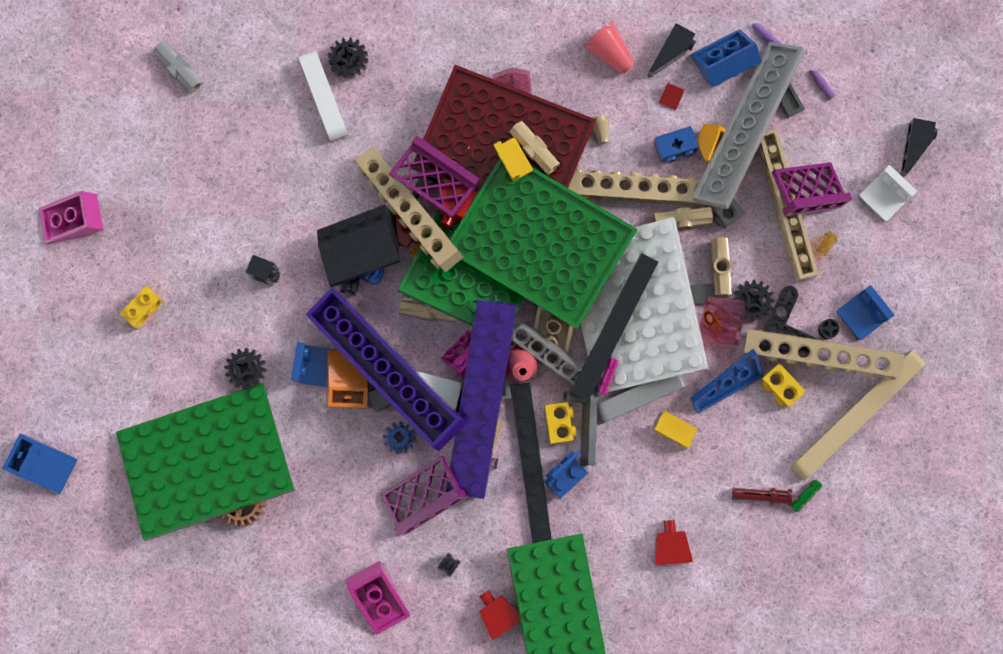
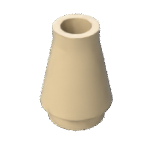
M606 115L593 117L596 119L593 130L598 144L609 142V119H607Z

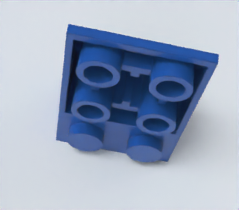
M20 433L2 469L61 494L78 459L35 438Z

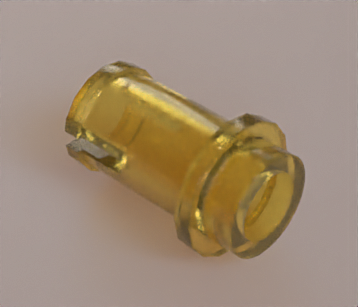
M831 231L824 234L825 238L816 249L820 254L822 252L823 256H827L834 243L838 242V236Z

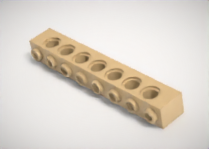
M769 130L765 132L758 151L797 283L813 279L819 274L802 214L785 216L782 211L786 205L771 172L775 169L788 168L778 130ZM780 175L782 180L787 183L788 178ZM788 191L790 199H795V195Z
M373 145L355 160L359 164L357 168L364 177L367 175L370 178L367 182L374 190L378 188L380 191L378 193L379 197L384 202L388 201L390 203L388 208L395 216L398 214L401 217L399 222L405 229L407 227L410 228V236L416 242L419 240L422 243L420 248L426 255L430 254L433 257L430 261L437 269L441 267L447 272L463 258L410 190L389 175L392 168ZM442 246V249L439 252H436L437 249Z
M576 169L569 186L570 190L586 199L715 207L694 202L692 199L696 191L695 189L700 180H697V177L678 179V176L669 175L667 178H662L657 174H649L647 177L640 176L639 173L621 175V172H610V174H603L599 170L587 173L582 169ZM589 180L592 186L585 188L582 186V181ZM604 181H607L610 183L611 187L609 189H604L601 187L600 184ZM627 183L630 188L622 190L619 185ZM640 184H646L648 186V191L643 192L639 189L638 186ZM664 185L667 188V192L661 193L657 187ZM682 186L686 189V193L679 194L676 188Z
M747 329L744 353L754 349L758 358L759 355L767 356V360L778 361V358L786 359V363L797 364L798 361L806 362L805 366L817 368V364L825 365L827 370L836 371L837 368H843L844 372L856 374V371H862L865 376L875 377L876 374L884 375V379L895 380V377L901 378L904 354L899 352ZM763 340L770 342V348L766 351L759 348V344ZM783 343L790 346L789 351L785 354L780 353L778 350L779 346ZM805 346L809 349L807 356L801 357L798 355L800 347ZM820 350L828 351V357L825 360L818 358L817 354ZM840 353H846L848 359L844 363H839L837 356ZM865 356L867 363L864 366L857 365L858 357ZM878 360H886L887 365L884 369L877 368L876 363Z

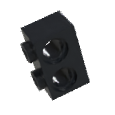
M252 255L246 269V273L250 278L269 286L277 283L281 274L275 263L256 255Z

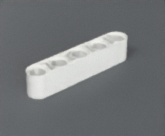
M314 51L300 56V63L330 141L348 135L317 52Z

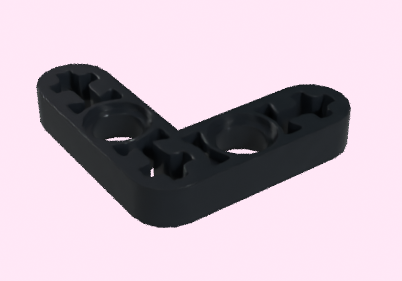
M786 286L781 290L765 326V331L771 332L769 326L776 324L778 330L783 331V328L786 329L783 334L787 335L788 332H794L798 337L803 336L804 338L816 339L807 333L786 325L798 298V291L794 286ZM791 290L794 298H789L787 304L780 303V300L784 302L787 297L784 292ZM778 307L786 309L785 317L777 315L776 310ZM803 346L799 348V351H802L807 354L809 353V350L806 349L807 347Z

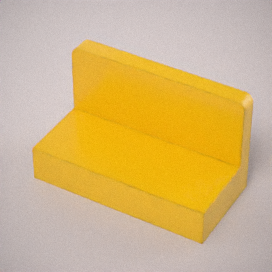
M512 138L503 144L501 141L494 144V149L513 182L533 171L516 138Z
M664 411L653 431L688 449L693 442L692 439L697 432V428Z

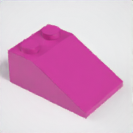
M80 191L39 208L44 243L47 245L89 236L103 230L98 197L95 193Z
M381 561L346 579L349 593L376 635L410 617L407 607Z

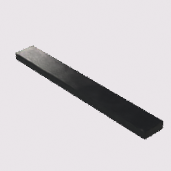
M640 253L570 391L571 393L589 401L658 261Z

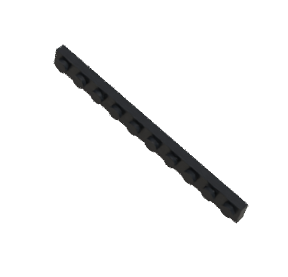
M530 382L511 385L530 529L532 543L552 539Z

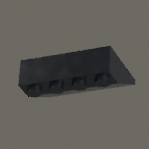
M385 204L317 230L318 247L330 287L400 262L396 217Z

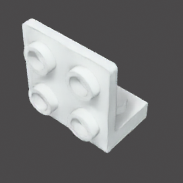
M889 165L859 197L878 216L887 222L917 190Z

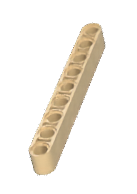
M910 350L904 357L901 378L895 377V380H889L882 377L790 467L803 481L808 479L926 363L913 350Z

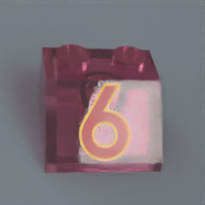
M706 296L700 330L718 343L738 345L745 317V301Z

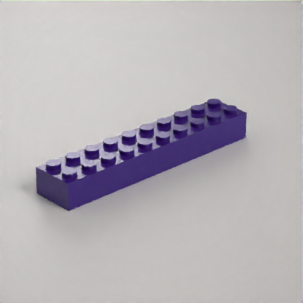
M332 287L305 314L432 448L440 451L467 424L339 291Z
M481 298L477 300L459 408V415L467 424L455 435L450 469L460 489L464 490L468 497L484 499L489 479L517 305ZM447 481L446 492H449L454 488L451 482Z

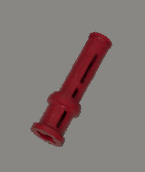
M733 487L732 500L769 502L771 505L778 503L791 506L792 489L786 491L776 490L775 488L757 490Z

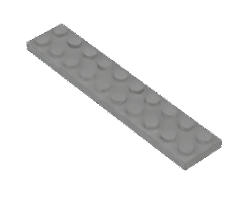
M769 42L761 58L762 62L758 64L692 197L694 202L724 209L729 208L805 53L803 47Z

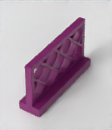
M418 136L413 139L411 146L389 172L391 177L451 218L454 217L470 194L476 190L480 180L477 176ZM414 151L420 156V161L409 163L408 156ZM421 165L422 174L411 175L410 166ZM424 165H434L436 172L425 173ZM408 167L409 176L401 177L396 172L399 168ZM447 174L451 177L452 183H440L439 175ZM437 176L438 185L427 186L426 177ZM423 178L425 187H415L412 179ZM463 185L468 189L465 194L456 195L455 186ZM453 187L454 196L443 197L442 188ZM439 189L440 198H431L428 190ZM455 199L456 206L452 211L444 206V201Z
M831 162L775 169L771 172L786 205L782 209L785 216L842 208L852 200L850 192L844 193ZM823 169H827L829 177L822 173ZM809 171L816 175L815 179L808 174ZM795 173L802 176L801 181L794 176ZM780 175L788 178L787 183L782 180ZM820 178L827 182L826 186L819 182ZM806 180L813 184L812 188L805 184ZM791 182L799 186L798 190L790 186ZM830 186H833L836 189L837 193L831 191L829 189ZM816 188L822 190L824 192L823 195L817 193L815 191ZM802 189L810 194L809 197L801 193ZM788 191L795 195V199H790Z
M444 456L438 457L380 494L396 527L394 530L397 535H407L467 497L465 491L460 489ZM438 463H441L443 467L442 476L434 473L435 466ZM423 473L429 475L426 485L419 483L420 475ZM433 476L441 478L438 489L430 487ZM445 480L450 481L454 489L449 492L443 491ZM407 483L413 484L411 495L403 492ZM417 486L425 488L423 499L415 496ZM429 490L437 492L436 499L433 502L427 500ZM392 492L398 494L396 504L391 503L388 495ZM402 495L410 497L408 508L400 506ZM414 499L422 501L418 511L412 510ZM399 509L407 511L405 519L401 522L397 516Z

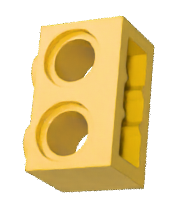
M145 286L124 308L120 315L133 327L139 329L162 305L164 300L149 287Z
M780 363L760 379L762 382L761 387L767 393L771 392L776 397L774 401L781 408L783 406L785 408L790 407L806 392ZM771 375H775L778 377V385H773L771 383ZM785 389L792 392L791 399L784 397L783 392Z
M568 402L545 405L550 445L573 442V437H576L575 425L571 426L570 418H574L572 406H568ZM556 409H562L565 412V416L562 419L554 416ZM565 428L568 432L567 437H558L557 430Z

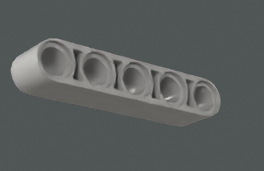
M517 324L512 335L513 341L574 385L583 364L528 324ZM522 330L525 331L527 335L525 337H521L517 334V332ZM539 342L542 344V347L536 348L533 346V343ZM550 353H554L558 356V358L551 359L548 355ZM568 364L571 365L573 369L568 371L563 366Z
M684 375L643 384L597 404V413L603 424L674 393L679 389H683L688 384Z

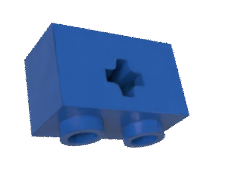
M691 126L657 136L654 139L660 162L666 161V163L676 161L677 157L683 155L684 158L693 156L698 149ZM673 144L680 145L679 149L673 147Z

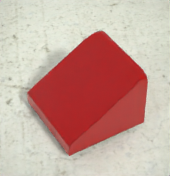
M667 83L659 103L676 110L685 90Z

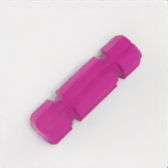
M610 357L607 363L608 367L605 368L601 378V384L598 386V393L607 394L608 386L611 385L616 371L615 368L619 364L618 359Z

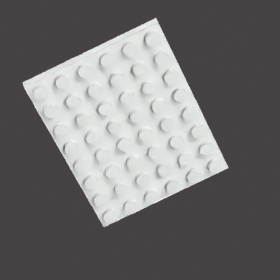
M674 217L635 227L638 229L581 323L587 355L589 356L640 253L658 261L611 357L619 360V364L615 368L616 371L611 385L608 386L609 390L607 393L709 369ZM602 373V375H601V377H600V379H599V381H598V383H597V385H596L595 388H598L599 384H601L600 381H601V378H602V376H603V373Z

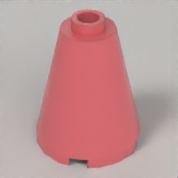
M611 20L609 21L611 26L607 27L605 25L590 38L589 45L586 42L583 46L617 72L621 73L623 71L626 73L633 67L631 63L634 60L614 22Z
M518 344L511 346L506 377L514 382H526L532 379L538 371L539 360Z

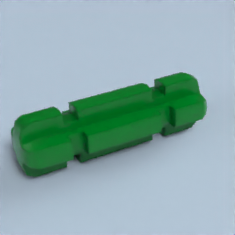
M813 480L809 484L810 487H807L797 497V500L792 502L791 508L794 511L799 512L803 505H806L816 494L815 492L822 488L823 485L818 480Z

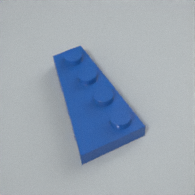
M754 349L749 351L690 397L697 414L764 377L756 351Z

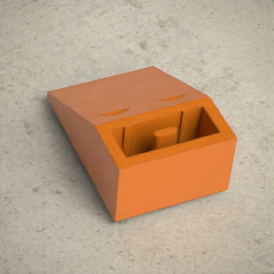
M328 350L326 408L366 409L368 397L367 379L339 350Z

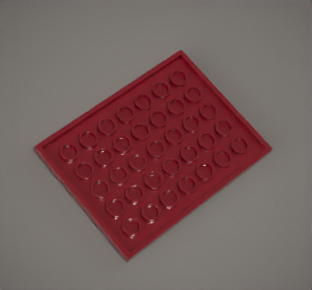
M454 65L423 140L477 176L480 180L479 186L475 191L479 193L500 159L494 149V144L499 141L503 144L514 138L509 131L514 125L523 121L535 136L537 135L542 139L548 151L560 163L552 173L547 175L534 160L532 161L525 154L531 167L569 188L596 119L461 66ZM418 154L416 155L414 162L420 161V156ZM421 165L411 166V170L422 174ZM424 165L425 173L436 172L434 165ZM447 174L439 175L441 182L444 183L445 179L451 181V177Z

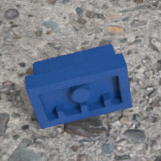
M871 285L837 310L838 315L858 340L864 339L884 322L895 316Z
M297 342L291 381L327 387L328 350L336 349L308 346L305 343Z
M579 450L575 454L571 451L560 462L562 466L557 464L545 475L548 478L544 482L545 485L559 500L588 474L576 460L581 454Z

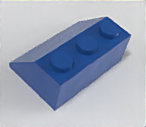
M740 29L691 54L704 80L711 87L718 86L722 82L736 77L739 73L751 69L762 62L757 44Z

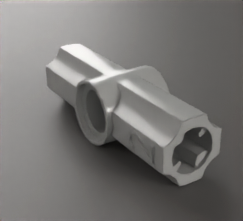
M164 41L155 47L153 53L162 61L170 74L176 80L178 79L190 93L200 88L203 82L190 69L191 67L174 52L168 43Z

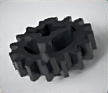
M352 37L348 41L342 38V43L335 41L336 47L331 46L332 53H328V58H330L328 63L333 65L331 67L332 72L337 70V76L339 77L343 74L344 79H347L348 75H351L353 79L355 73L360 76V70H366L364 63H369L368 58H365L368 56V52L364 51L365 45H360L358 39L353 42ZM346 52L350 55V64L346 60Z
M755 279L752 280L751 284L745 281L744 286L741 284L738 286L740 291H734L733 293L737 296L732 299V302L737 303L733 309H739L740 311L737 315L744 314V320L751 317V322H754L757 317L760 321L763 319L762 314L767 317L769 315L767 310L773 309L770 304L774 303L775 299H770V296L774 293L767 291L770 287L769 285L766 287L762 286L763 281L759 284H756ZM751 288H754V289H758L759 291H758V292H755V291H751L750 289H751ZM741 296L744 298V305H743V306H742V303H741ZM763 296H765V300H766V303H765V304L762 302V297H763ZM756 297V303L751 304V298ZM749 309H755V310L757 311V313H752V312H749L748 310H749Z
M245 348L244 352L241 349H237L238 354L231 353L233 358L226 359L229 366H224V369L229 370V372L225 376L231 377L228 381L229 383L236 382V388L242 385V389L245 390L247 385H249L252 389L254 383L260 384V378L265 379L262 372H266L267 369L262 366L266 364V361H260L262 355L258 354L255 356L256 350L254 349L251 353H249L248 348ZM247 356L244 360L237 361L239 358ZM254 360L257 362L258 371L254 368ZM238 365L247 366L253 372H244ZM233 367L237 370V378L234 375ZM250 376H253V377H254L253 379H251V380H249V381H245L246 378H248V377H250Z

